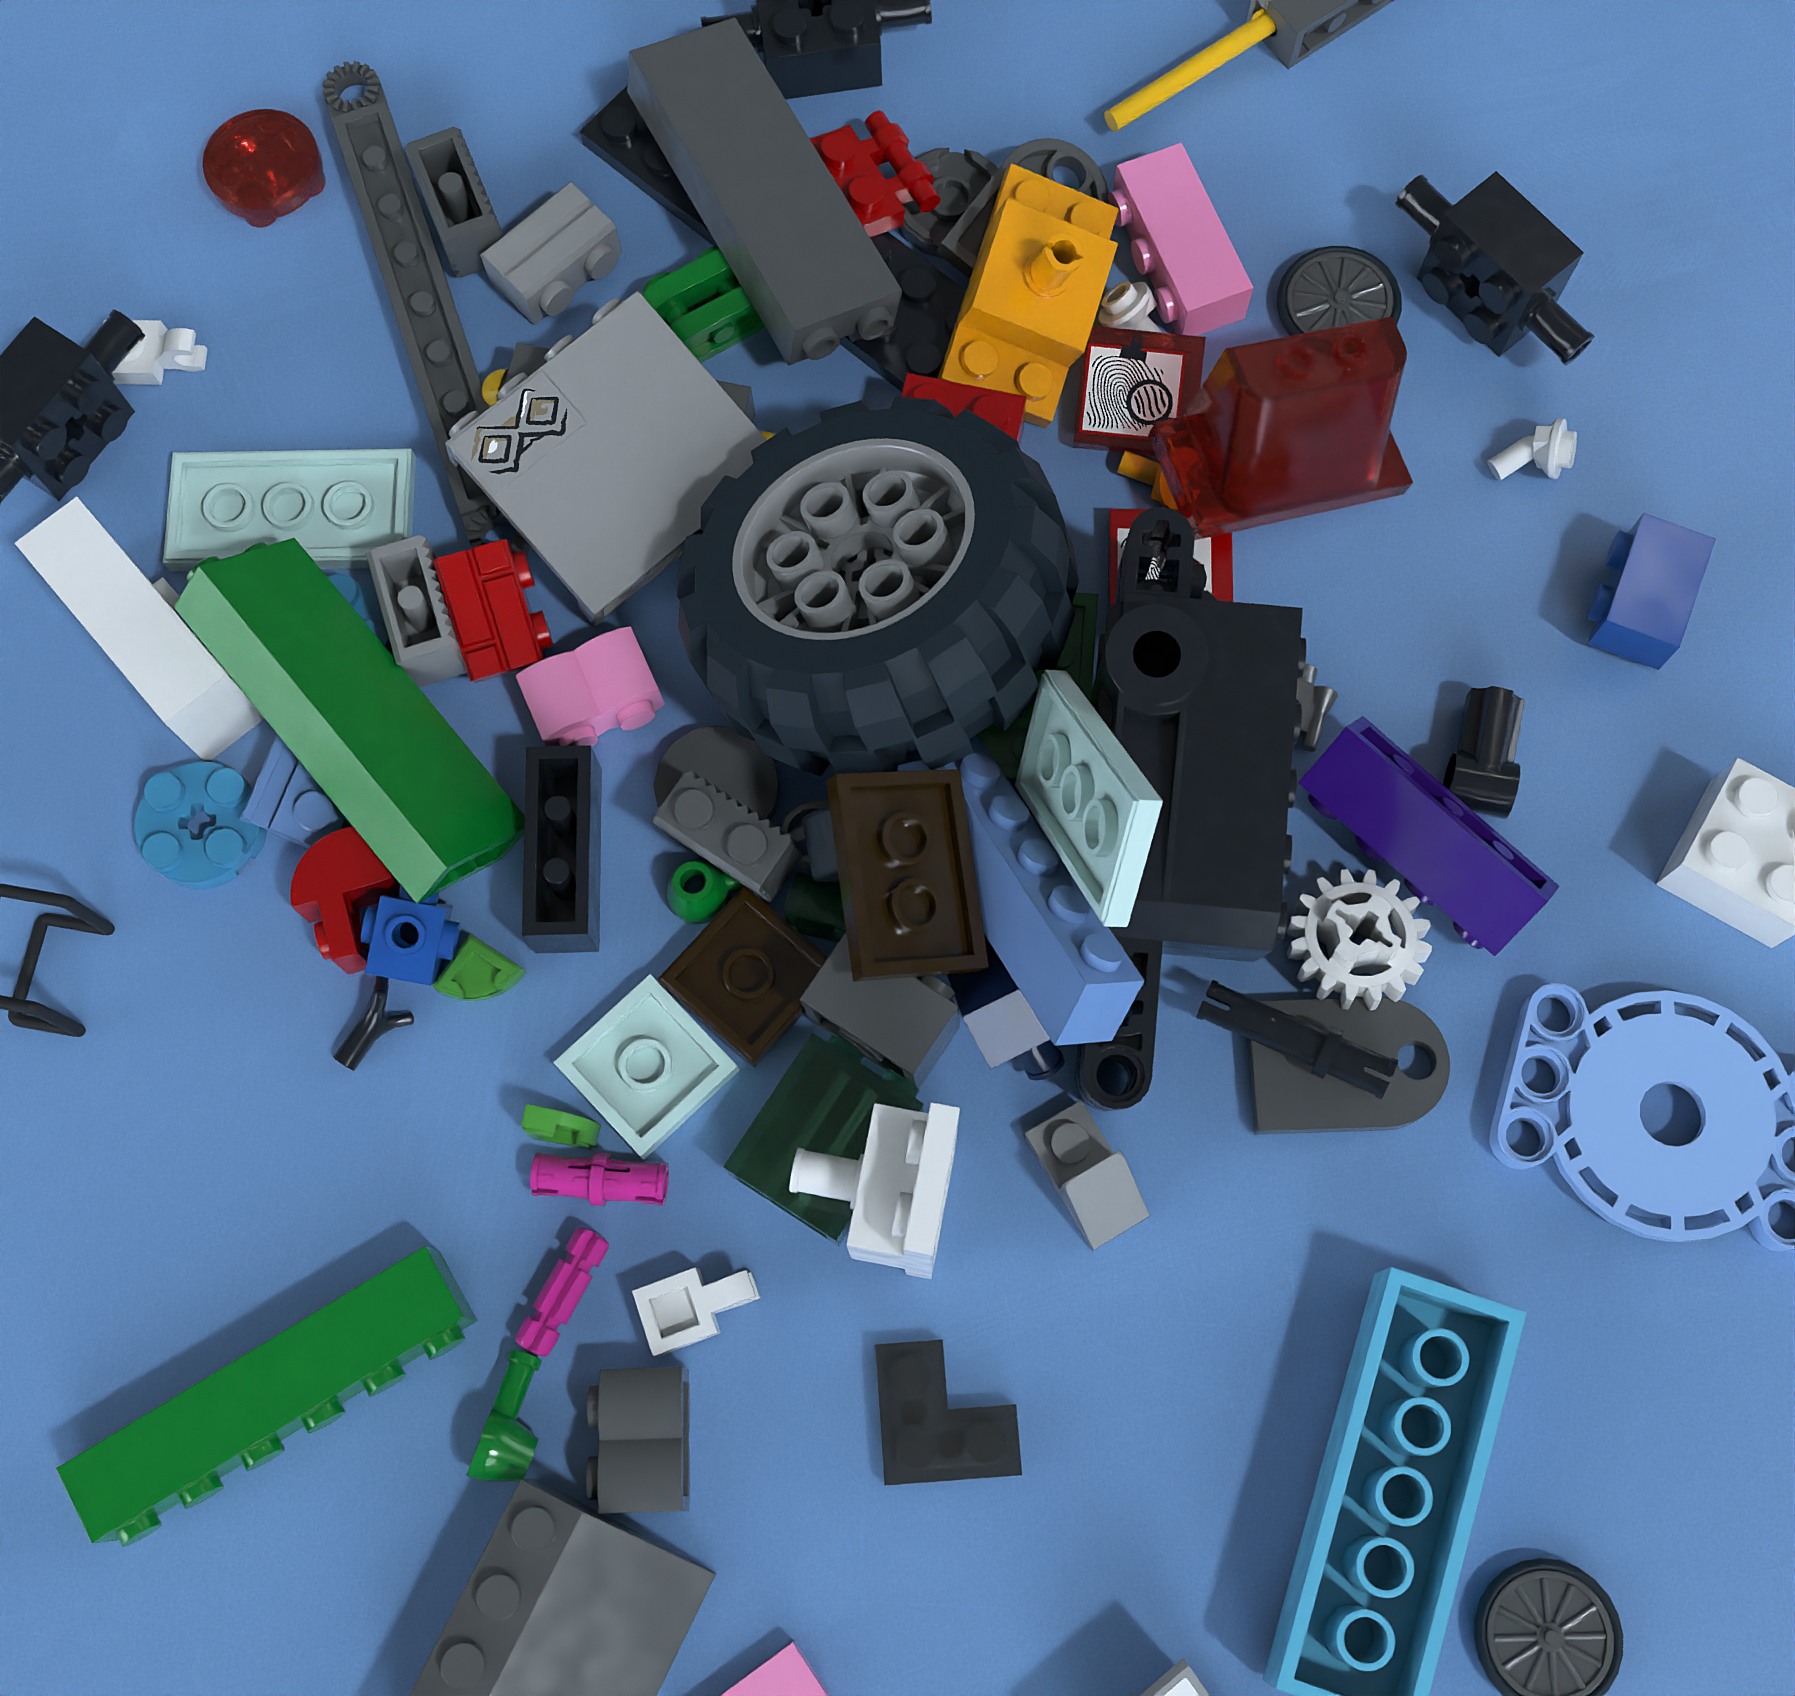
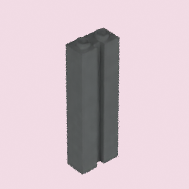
M736 18L629 51L627 93L788 366L808 358L819 360L830 355L839 346L840 338L848 336L851 342L861 338L872 340L884 334L890 327H893L902 295L901 287Z

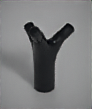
M376 976L375 986L366 1008L333 1056L335 1060L355 1071L381 1035L393 1028L414 1023V1016L411 1012L398 1015H387L385 1013L389 988V978Z

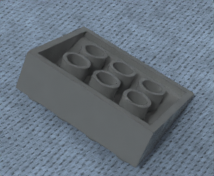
M536 1478L521 1479L409 1696H657L717 1573L604 1514H599V1511Z

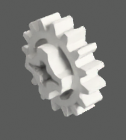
M1348 869L1341 870L1336 881V887H1333L1323 877L1319 878L1312 890L1314 897L1302 893L1295 907L1296 912L1300 916H1291L1286 933L1298 938L1290 943L1287 951L1288 959H1304L1305 961L1297 976L1299 981H1308L1314 977L1318 979L1321 984L1316 997L1320 1000L1326 998L1332 990L1341 993V1008L1346 1010L1350 1008L1355 997H1363L1369 1011L1376 1010L1382 999V992L1394 1002L1400 1000L1406 991L1404 982L1412 985L1417 983L1424 971L1418 963L1426 962L1432 951V945L1419 940L1425 937L1430 929V920L1413 919L1412 917L1420 903L1419 899L1411 897L1401 901L1396 896L1400 886V882L1396 879L1388 883L1385 888L1377 886L1374 870H1368L1362 882H1354ZM1389 920L1395 927L1398 937L1392 933ZM1357 933L1366 938L1360 946L1351 941ZM1318 941L1326 945L1329 961L1322 953ZM1370 973L1372 976H1357V974Z

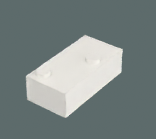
M77 496L15 542V545L161 720L204 762L212 761L265 719L178 614L174 606L180 596L163 577L152 584Z

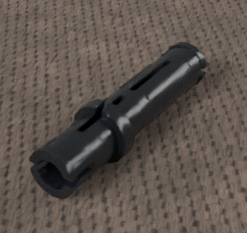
M1213 979L1211 981L1206 997L1229 1006L1230 1010L1226 1011L1203 1000L1196 1016L1197 1019H1204L1280 1052L1287 1057L1313 1067L1311 1074L1324 1079L1327 1073L1382 1100L1390 1082L1365 1072L1364 1067L1391 1077L1399 1060L1393 1057L1391 1059L1342 1038L1344 1031L1331 1026L1328 1032L1219 984L1217 980Z

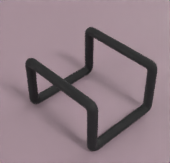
M0 884V897L61 907L78 917L45 913L36 919L13 997L0 995V1009L9 1010V1021L17 1027L73 1037L83 1036L86 1029L82 1024L41 1003L26 1000L48 926L108 936L114 933V925L70 896ZM22 1013L31 1014L34 1016L23 1015Z

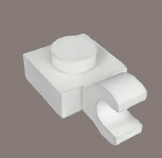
M132 320L141 328L145 337L135 345L112 372V375L115 378L114 384L162 385L164 369H178L191 372L205 370L208 349L204 345H194L196 338L194 330L186 328L168 330L161 320Z
M695 1267L632 1291L652 1355L655 1357L720 1334L715 1313L760 1299L752 1272L748 1273L747 1270L705 1285L700 1269Z

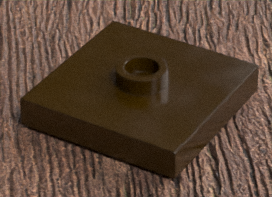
M744 885L663 972L657 981L684 1007L755 1068L806 1012L800 998L828 957Z

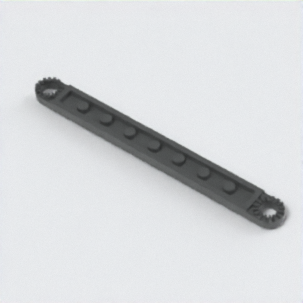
M354 61V64L350 65L349 62H343V67L337 65L333 67V73L329 71L326 74L327 80H324L322 84L324 87L323 95L471 547H478L485 544L486 534L497 525L514 526L459 464L455 467L451 463L445 443L451 439L449 436L451 428L462 417L472 411H478L481 415L489 406L482 396V383L380 80L374 69L371 70L365 63L360 65V62ZM352 85L367 87L368 92L364 93L365 98L359 97V102H356L354 99L350 104L349 100L343 102L342 98H340L342 92ZM517 531L515 534L516 539L512 540L513 544L511 545L513 553L525 550L528 556L531 546Z

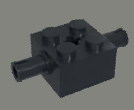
M755 0V5H751L750 12L708 18L706 16L701 17L702 28L736 18L754 48L757 47L758 53H763L765 67L785 100L882 86L880 40L882 30L918 24H932L930 0Z
M1497 171L1454 205L1437 191L1422 174L1406 185L1398 195V201L1395 202V205L1399 209H1403L1431 236L1429 241L1430 247L1417 279L1423 284L1424 290L1433 301L1438 304H1444L1464 323L1467 332L1475 341L1480 344H1486L1500 357L1532 331L1561 359L1560 361L1565 366L1574 361L1590 345L1595 336L1590 331L1585 330L1557 303L1584 252Z
M113 309L109 314V318L84 347L79 346L34 316L0 355V504L22 478L60 501L71 487L78 485L86 477L90 465L109 442L116 440L124 432L128 420L135 413V410L113 383L115 378L112 372L135 345L143 340L145 334L142 333L139 326L123 313Z

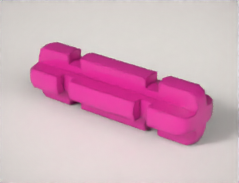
M579 1227L574 1231L565 1247V1250L569 1252L566 1259L562 1260L559 1258L532 1306L537 1309L532 1318L526 1316L516 1334L515 1341L521 1347L538 1356L546 1357L551 1353L561 1335L556 1330L560 1323L567 1324L593 1277L588 1273L593 1265L597 1268L599 1267L609 1249V1242L605 1238L584 1227Z

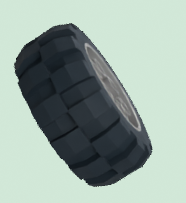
M895 397L890 409L870 410L860 400L821 411V423L793 436L786 427L751 450L753 464L737 479L725 475L701 506L700 527L703 534L686 537L678 574L677 597L680 600L678 628L691 665L738 735L757 742L764 755L818 776L824 773L830 763L836 774L897 772L898 765L923 760L930 770H936L973 753L969 739L992 723L1005 731L1036 700L1039 684L1035 677L1038 670H1055L1075 617L1072 602L1079 584L1073 544L1056 496L1040 464L1021 451L1017 440L967 409H964L954 418L953 413L934 399ZM893 552V555L890 557L887 555V553ZM927 584L934 585L931 589L926 587Z

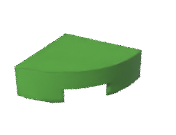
M470 934L432 987L437 992L452 999L482 1001L494 998L508 991L522 979L526 972L522 967Z
M530 1104L525 1106L521 1123L524 1132L534 1140L589 1150L592 1147L596 1148L601 1127L597 1122L574 1114Z

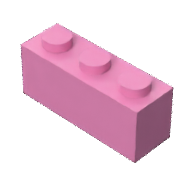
M1182 142L1117 165L1113 191L1108 194L1109 205L1119 208L1115 223L1118 227L1125 225L1132 240L1131 253L1135 266L1141 275L1148 273L1155 288L1154 299L1158 304L1156 308L1162 321L1166 324L1172 323L1180 342L1245 319L1254 287Z

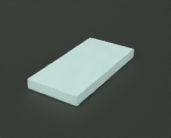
M412 448L174 452L172 455L163 564L170 572L191 571L198 563L209 557L216 556L219 559H224L241 554L252 545L260 542L271 545L295 538L320 569L370 568L366 556L370 549L412 537L416 456Z
M1044 670L1033 708L1015 787L1102 924L1107 927H1128L1163 800L1068 672Z

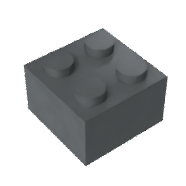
M846 932L800 998L811 1022L915 1091L919 1090L960 1028L959 1006L952 1000L955 992L934 976L917 977V979L909 977L853 982Z

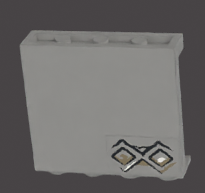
M638 290L623 302L620 298H614L606 303L592 318L594 325L577 339L572 335H568L558 341L545 355L546 363L529 377L525 373H520L510 379L499 390L497 394L499 401L481 415L478 411H472L462 417L451 428L449 432L451 439L445 443L451 463L455 467L460 464L575 596L578 600L579 610L594 627L681 557L687 536L703 534L700 527L701 506L725 475L736 479L753 464L751 450L767 440Z

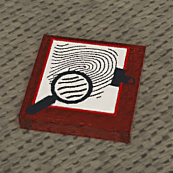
M1092 326L1085 351L1082 354L1072 448L1124 453L1126 450L1134 454L1165 457L1168 450L1184 449L1194 453L1206 337Z

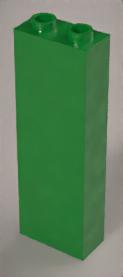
M295 538L271 545L260 542L252 545L241 554L224 559H219L216 556L209 557L191 569L186 577L188 584L174 606L176 611L416 904L495 864L505 857L524 834L525 815L400 665H396L395 658Z

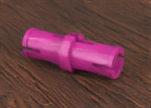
M597 1152L593 1158L563 1157L536 1153L532 1162L530 1176L531 1195L589 1199L590 1205L605 1206L607 1201H630L664 1206L669 1185V1163L613 1160L609 1153Z

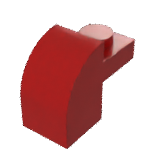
M351 826L324 836L303 855L295 869L291 882V905L309 923L322 920L314 923L315 938L321 955L325 960L331 959L350 975L366 969L369 954L368 944L361 943L363 923L359 909L379 903L381 895L388 893L398 895L400 883L356 829Z

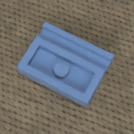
M277 734L239 820L246 823L250 822L266 829L267 832L309 849L324 836L340 830L345 816Z

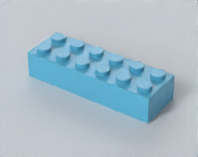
M1394 1267L1374 1273L1264 1671L1263 1681L1275 1689L1295 1696H1429L1527 1312Z

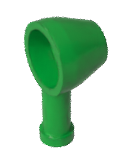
M692 859L681 863L672 871L667 881L666 897L672 911L681 920L691 924H706L711 922L730 901L731 892L741 889L744 885L708 861ZM693 876L705 878V886L700 892L690 894L684 891L685 882Z
M513 1349L510 1350L507 1361H509L508 1367L466 1476L487 1482H516L525 1478L539 1438L517 1421L534 1372L539 1371L542 1363L541 1359L531 1354Z

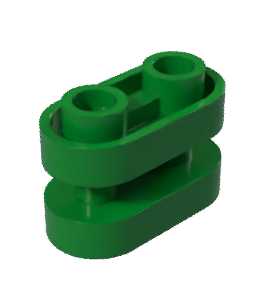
M718 246L706 249L695 261L672 273L664 272L654 276L643 288L642 296L700 363L751 337L765 327Z

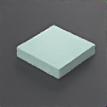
M651 974L553 1062L643 1160L740 1071L731 1058Z

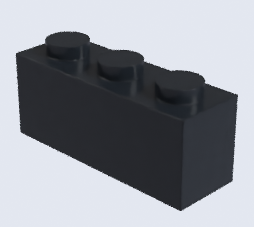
M591 745L526 747L522 936L535 954L599 952L602 768Z

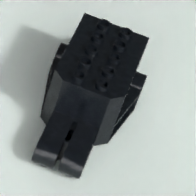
M1167 507L1150 508L1140 513L1130 526L1117 571L1115 604L1108 606L1105 633L1099 636L1096 678L1091 692V705L1163 800L1128 927H1108L1145 981L1129 1008L1132 1011V1015L1122 1021L1112 1041L1081 1043L1077 1045L1076 1089L1083 1101L1092 1108L1101 1111L1127 1109L1139 1103L1149 1091L1153 1073L1162 954L1255 962L1273 951L1275 941L1283 942L1287 926V902L1282 901L1283 876L1288 875L1292 858V836L1287 834L1288 808H1293L1297 789V770L1291 768L1293 743H1297L1299 739L1302 719L1301 703H1296L1297 681L1303 675L1306 660V638H1301L1303 608L1201 599L1204 583V564L1193 563L1195 542L1193 528L1185 516L1177 510ZM1153 557H1156L1157 567L1161 569L1157 580H1145ZM1111 1059L1117 1061L1127 1073L1126 1087L1118 1096L1107 1094L1097 1082L1096 1072L1102 1060Z

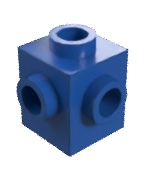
M401 884L398 895L391 893L381 895L378 906L368 905L362 925L361 943L370 944L365 973L428 986L434 984L438 980L442 959L453 960L457 947L460 922L450 921L453 906L437 903L439 893L416 904ZM406 922L413 924L418 930L419 937L416 943L409 941L404 935L403 928Z

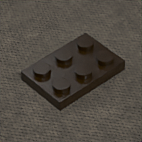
M960 769L835 774L828 779L826 783L853 982L970 973L988 968Z

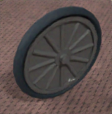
M1327 246L1314 249L1302 255L1289 266L1281 278L1277 290V311L1280 321L1289 336L1303 348L1329 358H1351L1364 355L1378 348L1390 337L1399 322L1402 311V295L1396 278L1390 269L1377 257L1364 250L1349 246Z
M1546 1558L1521 1561L1504 1569L1495 1577L1479 1600L1474 1617V1641L1477 1655L1487 1678L1503 1696H1603L1608 1692L1618 1675L1623 1658V1631L1620 1618L1605 1590L1593 1577L1579 1567L1561 1560Z

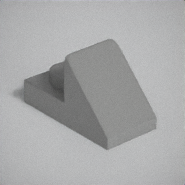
M1082 1100L1024 1134L1026 1142L1092 1251L1150 1216L1125 1157L1120 1150L1113 1153Z

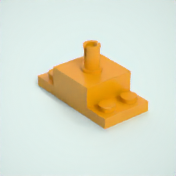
M1011 163L1004 173L938 379L1027 396L1024 421L1045 429L1053 421L1069 367L1085 351L1118 243L1109 239L1119 208Z

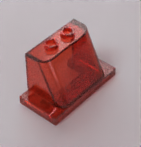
M1393 317L1225 348L1183 417L1154 423L1148 433V437L1178 511L1187 518L1193 528L1194 541L1403 495L1413 484V480L1390 430L1407 359L1406 346Z

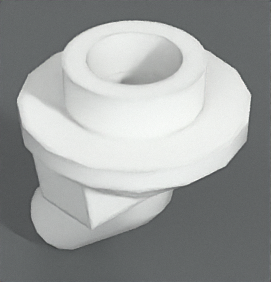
M1124 281L1113 287L1104 296L1101 302L1103 308L1098 317L1103 327L1108 328L1118 338L1128 331L1133 336L1141 335L1143 337L1142 346L1145 349L1173 350L1174 344L1148 316L1158 304L1145 282L1131 284L1129 281ZM1136 337V339L1140 342L1141 338Z
M1557 418L1549 426H1536L1535 435L1518 440L1487 460V464L1494 476L1500 481L1534 459L1537 468L1542 469L1549 479H1558L1562 468H1572L1577 446L1576 431H1567L1566 418Z

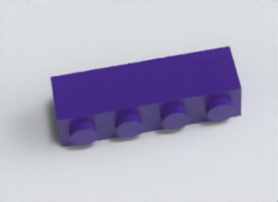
M1364 716L1346 726L1298 782L1309 792L1307 795L1308 800L1319 813L1329 819H1339L1357 835L1355 840L1358 846L1368 856L1378 862L1384 863L1387 861L1405 877L1404 884L1414 897L1430 906L1436 904L1454 920L1453 927L1465 942L1477 949L1486 948L1493 956H1496L1544 907L1560 887Z

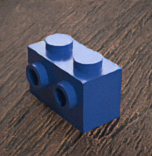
M1646 513L1641 515L1628 533L1619 530L1605 559V565L1613 568L1608 585L1601 583L1598 586L1587 610L1586 619L1595 621L1587 644L1659 670L1680 648L1716 538Z

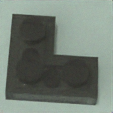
M943 1339L875 1345L885 1486L1022 1475L1016 1404L948 1409Z

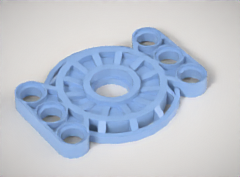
M1551 983L1544 985L1525 999L1520 1009L1490 1128L1489 1144L1493 1154L1502 1164L1511 1169L1525 1170L1535 1167L1546 1161L1550 1156H1553L1560 1174L1581 1201L1609 1223L1640 1237L1672 1243L1708 1240L1741 1228L1748 1223L1753 1237L1763 1247L1777 1252L1795 1250V1237L1793 1239H1784L1778 1236L1771 1229L1768 1222L1769 1210L1776 1202H1785L1795 1209V1173L1787 1168L1782 1159V1148L1788 1139H1795V1068L1786 1072L1779 1056L1758 1030L1726 1007L1701 996L1668 990L1633 993L1605 1003L1591 1014L1588 1013L1581 995L1566 984ZM1554 998L1561 1001L1567 1007L1570 1014V1023L1565 1031H1550L1539 1022L1537 1006L1541 999ZM1655 1004L1652 1014L1640 1015L1623 1021L1618 1013L1619 1010L1633 1005ZM1674 1005L1692 1008L1712 1017L1713 1020L1708 1024L1695 1017L1675 1014ZM1600 1020L1602 1034L1597 1036L1593 1024ZM1728 1027L1748 1043L1760 1058L1759 1060L1754 1061L1741 1044L1726 1034ZM1532 1058L1541 1059L1553 1069L1555 1084L1549 1093H1536L1524 1084L1521 1073L1526 1060ZM1766 1071H1768L1773 1081L1770 1087L1763 1075ZM1661 1083L1675 1084L1686 1090L1695 1100L1700 1111L1701 1127L1696 1137L1688 1144L1679 1147L1664 1145L1653 1139L1645 1130L1640 1118V1103L1645 1092L1652 1086ZM1512 1121H1526L1537 1130L1540 1137V1146L1534 1155L1529 1157L1521 1156L1508 1146L1506 1130ZM1565 1144L1567 1145L1568 1150H1569V1152H1570V1154H1571V1157H1572L1571 1160H1570V1157H1569V1155H1568V1153H1567V1150H1566V1148H1565V1146H1564ZM1579 1171L1583 1174V1176L1587 1179V1181L1594 1189H1596L1599 1193H1601L1604 1197L1608 1199V1203L1605 1202L1602 1198H1600L1591 1190L1588 1184L1578 1173ZM1738 1199L1743 1210L1742 1212H1740L1735 1203ZM1628 1210L1639 1216L1659 1219L1663 1228L1646 1225L1626 1216L1625 1213ZM1709 1213H1713L1723 1221V1223L1707 1229L1685 1230L1684 1219H1693Z

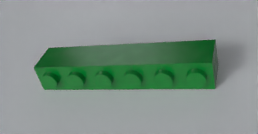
M424 1246L63 1463L56 1470L91 1543L119 1540L122 1547L128 1546L160 1528L162 1523L158 1516L178 1503L182 1502L184 1508L187 1509L221 1491L224 1485L220 1478L242 1464L246 1471H250L276 1458L285 1450L281 1441L296 1431L305 1427L308 1434L338 1420L346 1413L342 1403L364 1390H366L369 1397L374 1396L397 1384L406 1376L402 1367L424 1353H426L429 1360H432L451 1351L465 1341L466 1337L462 1330L478 1320L442 1254L435 1249Z

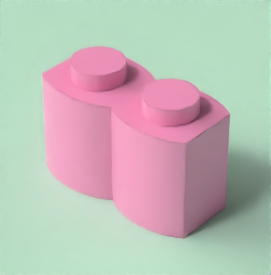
M631 626L604 633L587 641L573 651L541 660L515 675L546 747L588 745L593 747L598 742V736L608 729L621 727L622 730H633L642 727L655 718V711L665 706V702Z

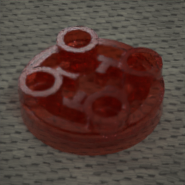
M256 109L238 114L223 123L213 133L204 150L202 163L204 177L217 201L225 209L245 218L249 225L257 228L267 227L273 224L277 218L297 210L310 197L321 193L326 185L322 155L312 132L300 119L287 112L274 109Z

